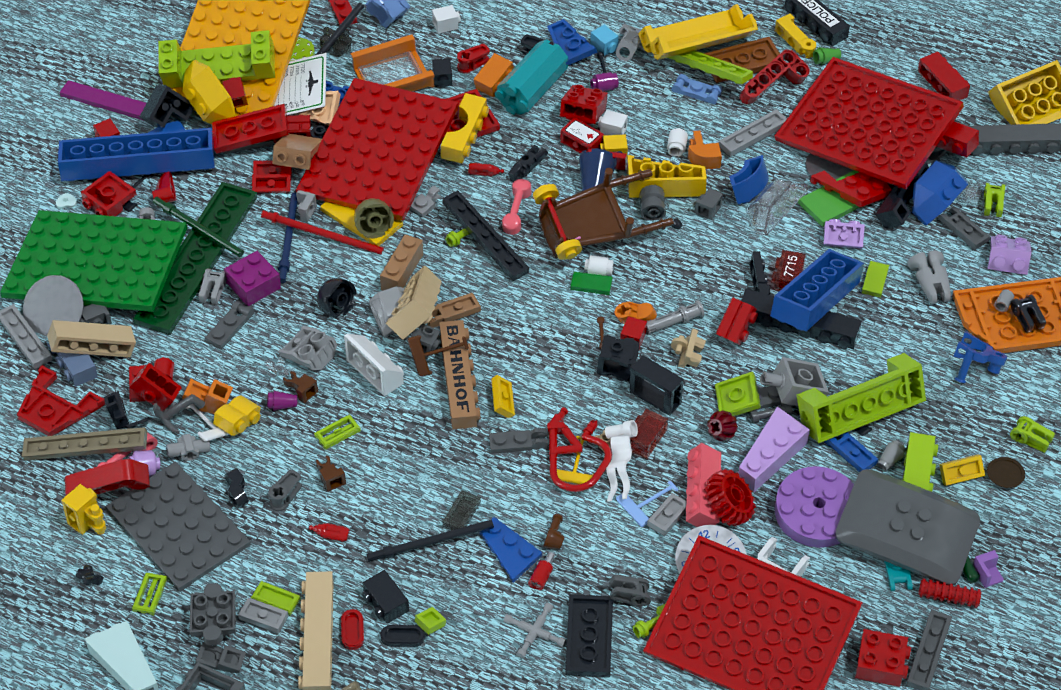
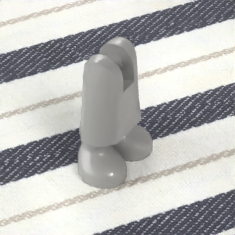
M936 250L930 251L927 254V258L924 252L918 253L907 262L910 270L917 271L915 274L931 305L937 304V294L939 293L943 303L950 302L951 300L946 267L941 266L945 260L944 255Z

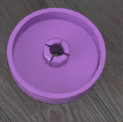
M813 466L794 471L783 480L777 492L775 501L777 523L788 537L800 544L819 548L840 544L836 539L835 531L854 483L842 473L826 467Z

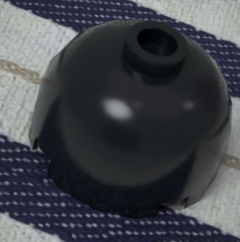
M332 278L326 280L321 285L317 294L319 308L326 315L337 318L343 313V318L355 305V301H353L354 295H356L355 286L345 279ZM331 306L344 307L341 312L333 311Z

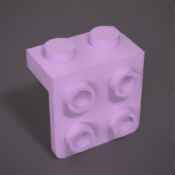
M998 234L996 237L992 236L990 240L991 250L988 269L1027 275L1031 258L1030 242L1020 237L1008 239L1005 235Z

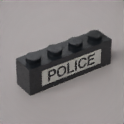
M785 0L784 7L786 11L796 16L800 23L808 26L811 32L819 35L823 42L834 46L848 38L850 25L819 0Z

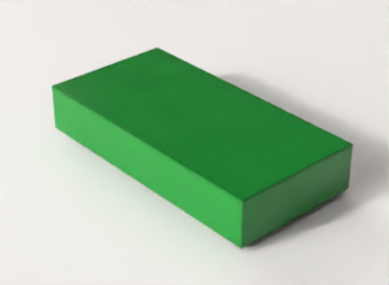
M573 272L570 290L610 295L613 277Z

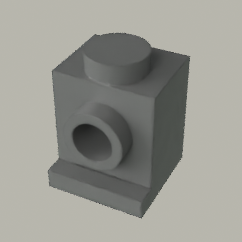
M709 188L705 194H702L695 201L694 213L712 220L722 206L723 193Z
M95 304L84 307L79 322L112 324L107 308Z

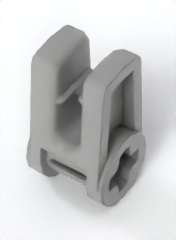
M208 268L205 270L199 292L200 303H206L210 290L213 289L211 292V302L213 305L218 304L221 293L226 285L224 271L220 273Z

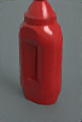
M469 163L468 174L493 176L504 173V169H499L492 164Z
M330 523L309 526V530H313L321 537L341 542L347 541L350 529L345 526Z

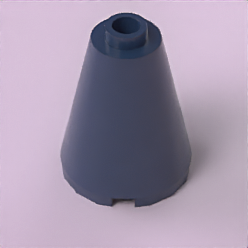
M593 148L591 152L586 153V150L580 153L579 167L582 191L603 183L606 168H611L614 172L617 159L612 157L613 154L611 152Z

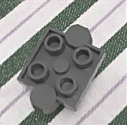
M210 583L205 586L204 593L190 594L191 637L203 636L205 644L218 645L222 642L223 637H226V634H236L235 590L223 591L220 584Z

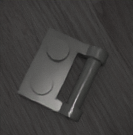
M775 386L758 389L761 405L759 409L781 405L780 409L789 415L793 414L792 406L781 402ZM776 408L757 412L759 409L749 411L748 414L752 423H757L761 419L770 418Z

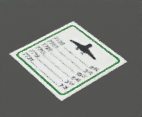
M327 53L290 61L274 106L285 104L287 115L325 107Z

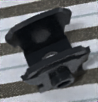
M604 335L601 353L598 357L597 374L616 376V379L625 382L630 380V367L634 361H637L639 342L634 340V338L616 339L613 336Z

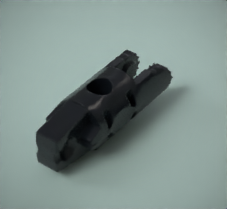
M532 146L508 172L510 181L514 182L527 176L547 156L548 151L544 148L539 151L538 146Z

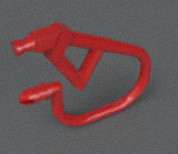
M562 407L560 412L555 414L552 420L547 423L550 477L553 483L561 489L570 492H581L593 487L599 481L611 462L612 451L604 440L592 436L598 426V421H595V419L591 420L587 427L583 429L581 438L584 441L600 446L605 454L604 460L587 482L574 485L562 481L557 475V455L583 453L582 444L564 423L563 419L568 414V410ZM557 434H563L571 445L557 446Z

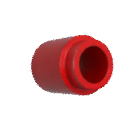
M166 357L155 360L154 367L173 380L174 362Z

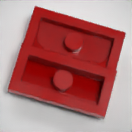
M253 161L252 191L257 193H291L292 167L275 165L273 161Z

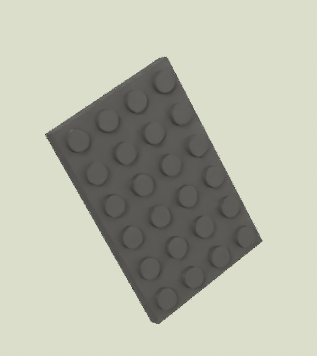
M176 461L149 478V488L141 490L131 489L105 506L110 515L160 571L167 576L168 580L179 592L251 545L250 540Z

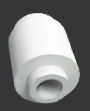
M680 128L670 131L667 150L671 156L679 157L685 152L688 139L686 131Z
M590 255V258L585 260L584 270L588 271L589 274L612 276L614 260H609L608 257Z

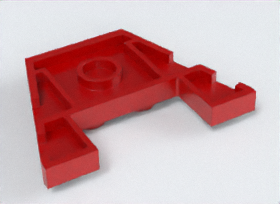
M824 170L811 175L810 179L811 183L815 185L819 183L824 186L825 190L829 192L835 191L840 194L841 198L859 207L881 200L891 192L887 182L861 172L836 181Z
M41 365L38 370L39 374L33 380L32 388L29 394H26L17 417L18 420L45 435L53 436L103 407L105 400L89 391L77 405H74L50 392L47 388L57 379V374Z

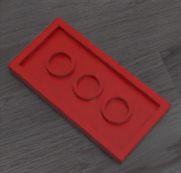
M285 104L212 122L213 145L216 154L289 135Z

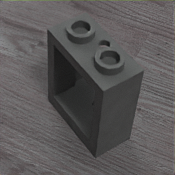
M197 662L194 668L187 672L183 684L176 688V690H195L201 680L223 690H245V684Z

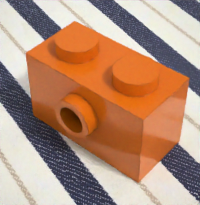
M494 53L475 76V88L494 98L497 86L514 69L513 62Z

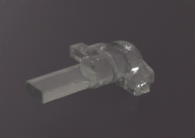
M280 355L276 366H272V362L267 361L266 366L269 367L268 370L274 372L277 376L290 375V371L294 372L295 369L293 367L286 369V359Z

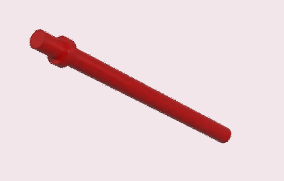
M263 210L261 213V218L270 220L274 224L287 225L380 255L384 251V247L281 216L277 212L271 213Z

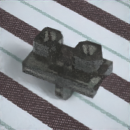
M327 26L323 29L324 35L320 38L321 47L335 30ZM347 29L333 44V53L338 57L345 53L350 55L353 52L351 50L352 38L349 37L350 32Z

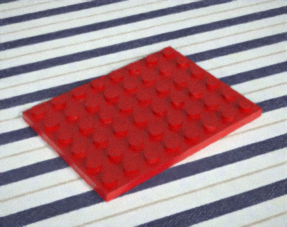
M832 57L775 134V140L907 189L964 108V104L962 101Z
M354 78L320 142L318 151L311 160L310 169L305 171L296 192L298 190L315 194L317 200L356 209L366 199H380L389 206L393 212L394 219L404 221L459 108L458 102Z
M698 535L643 652L728 690H825L863 602Z

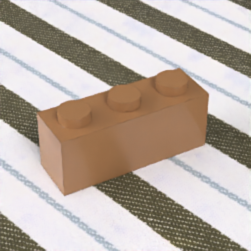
M409 235L403 236L380 275L381 290L384 291L396 286L404 288L423 256V240Z

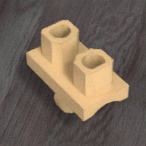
M692 328L690 336L685 338L680 335L679 338H674L671 342V348L675 350V353L681 354L678 367L684 368L687 364L697 367L701 362L702 355L693 352V350L701 352L706 340L697 337L698 330Z

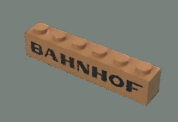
M464 320L439 322L442 348L463 342V336L466 337V340H469V329L464 328ZM468 343V350L465 349V346H460L442 352L452 430L477 427V420H481L480 408L475 407V404L478 403V393L473 391V387H476L475 375H471V371H474L473 359H469V356L472 355L470 343Z

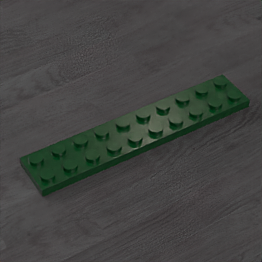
M222 182L197 222L230 242L258 197L257 192ZM192 228L178 250L154 311H138L133 318L134 324L171 335L202 286L205 270L207 268L213 269L225 248Z

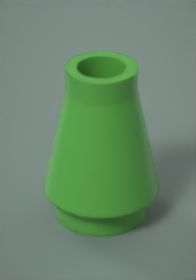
M819 47L813 51L814 63L821 66L829 63L832 57L841 58L839 48Z

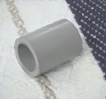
M1002 290L994 304L995 308L1000 312H1006L1011 304V300L1014 299V294L1010 290Z

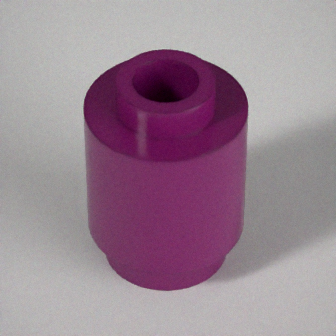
M607 72L593 75L592 79H590L591 89L597 88L603 92L614 90L619 86L617 74Z

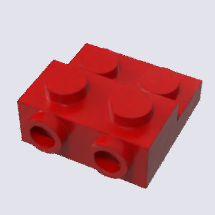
M111 171L81 191L83 206L87 210L92 208L96 215L117 216L123 211L122 205L137 195L136 189Z

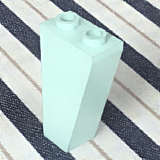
M127 621L115 624L109 629L93 633L90 637L85 638L89 653L126 690H159L156 679Z

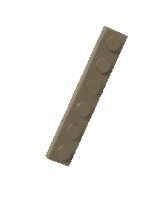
M145 427L24 438L22 458L26 461L146 450L148 431Z

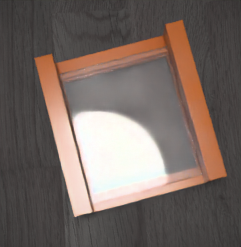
M412 34L350 53L353 69L358 79L408 91H415L428 86L434 87V73L432 70L427 71L416 52L415 38Z

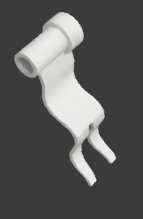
M634 420L605 428V435L608 439H611L612 460L606 468L611 487L607 499L608 502L612 501L618 488L616 468L623 483L622 499H627L630 490L626 464L632 456L630 438L636 437L638 434L637 424Z

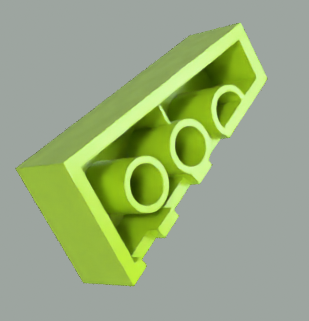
M910 432L905 452V471L903 472L902 481L932 492L933 483H930V476H934L936 464L932 463L933 456L937 457L938 444H935L936 436Z

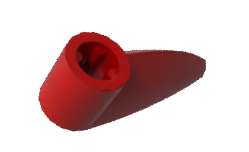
M164 172L161 175L156 190L152 191L153 198L159 197L165 202L170 203L177 201L171 172Z

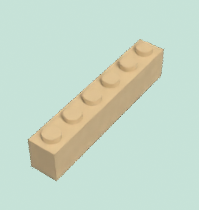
M332 571L306 572V581H302V594H305V599H301V613H305V618L300 619L301 632H304V637H300V651H303V656L299 657V670H303V676L298 678L299 690H331L334 590Z

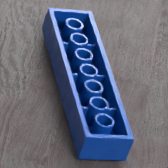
M212 128L59 140L58 167L61 181L92 180L102 177L109 171L116 176H132L168 171L176 172L215 168Z

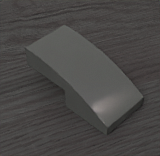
M202 642L195 665L199 662L215 670L239 673L246 652L227 645L222 649Z

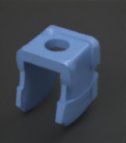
M368 0L365 4L366 11L374 15L380 25L385 28L399 17H402L410 8L406 0Z

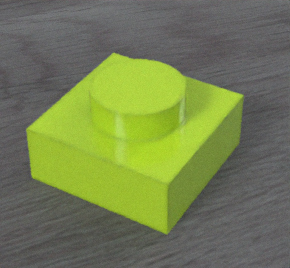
M430 607L415 615V623L428 635L446 626V619L434 607Z

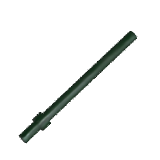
M159 197L153 199V203L162 208L163 212L169 216L173 215L182 222H186L187 225L236 256H243L244 251L176 209L177 207L174 204L165 202Z

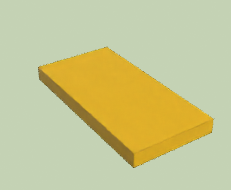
M325 202L320 206V211L367 242L380 246L403 226V221L394 219L393 226L385 231V235L378 238H367L355 226V209Z

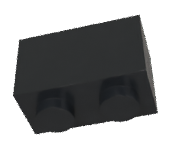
M385 570L362 582V596L367 604L372 603L374 606L373 610L379 619L383 618L388 624L409 612L408 599Z

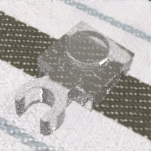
M971 178L969 186H966L960 193L958 202L976 208L982 195V191L979 190L982 186V180H980L979 184H974V178Z

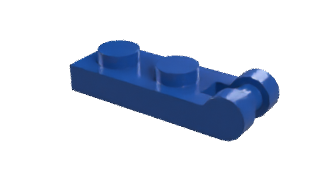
M848 432L823 441L859 472L866 469L870 470L877 465L878 458Z

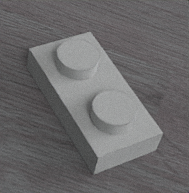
M671 493L649 518L647 526L665 536L685 514L687 501Z
M249 597L238 614L239 620L278 634L289 617L288 611Z

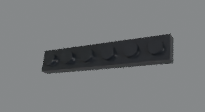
M458 190L443 198L442 204L513 281L529 273V267Z

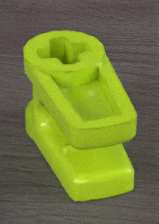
M985 183V216L990 215L992 204L995 202L996 216L1002 217L1005 184L997 186Z
M1026 416L1019 417L1016 428H1013L1010 432V437L1013 440L1044 453L1055 436L1053 431Z

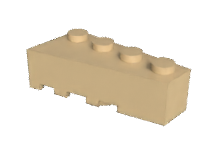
M423 266L410 278L403 291L404 294L398 300L399 305L393 309L391 313L393 316L386 322L402 340L422 323L424 325L427 324L433 317L432 312L438 300L437 295L441 291L440 285L442 281L426 266Z

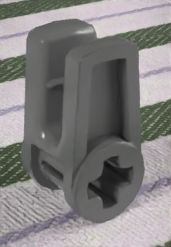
M289 470L270 487L268 495L271 509L283 511L289 506L302 488L300 483L301 475L299 473Z
M615 574L609 580V586L614 588L610 592V599L633 606H648L650 604L651 598L648 595L650 585L647 579Z

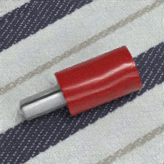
M549 552L545 560L538 562L528 581L530 587L540 591L543 590L553 571L551 563L555 557L554 553Z

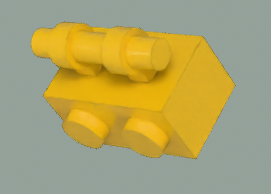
M79 484L61 500L67 524L82 535L90 528L97 532V534L102 535L105 533L106 523L103 520V511L97 504V495L91 488L87 489Z

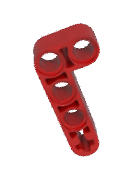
M784 50L745 85L740 93V100L744 104L754 103L783 76L793 84H801L808 76L810 69L795 52Z
M133 459L118 460L64 477L65 496L79 484L87 489L91 488L96 495L122 487L135 490L150 487L148 465Z

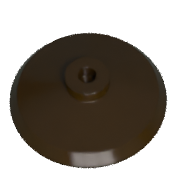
M996 458L987 467L988 477L1000 487L1012 488L1024 481L1025 470L1023 466L1012 458Z

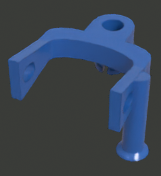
M965 331L961 342H958L953 356L963 358L959 373L954 379L958 382L966 383L965 378L972 360L980 363L990 362L987 370L999 374L1002 365H1005L1007 356L1004 353L993 350V347ZM964 339H971L972 343H966ZM958 349H964L966 353L962 354Z

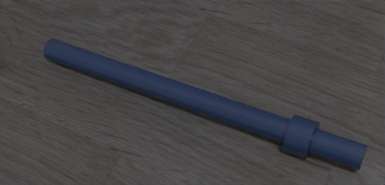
M292 193L288 218L295 220L297 196L296 193ZM287 225L282 257L278 264L281 284L286 282L287 272L290 270L289 257L294 228Z

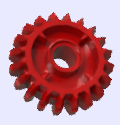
M724 469L712 474L708 481H706L704 490L707 493L705 498L709 501L707 505L711 506V512L716 514V518H721V522L727 523L728 526H739L749 521L752 515L755 514L754 509L756 505L754 501L756 499L752 496L753 491L749 489V484L745 483L744 477L740 478L739 473H734L732 469Z

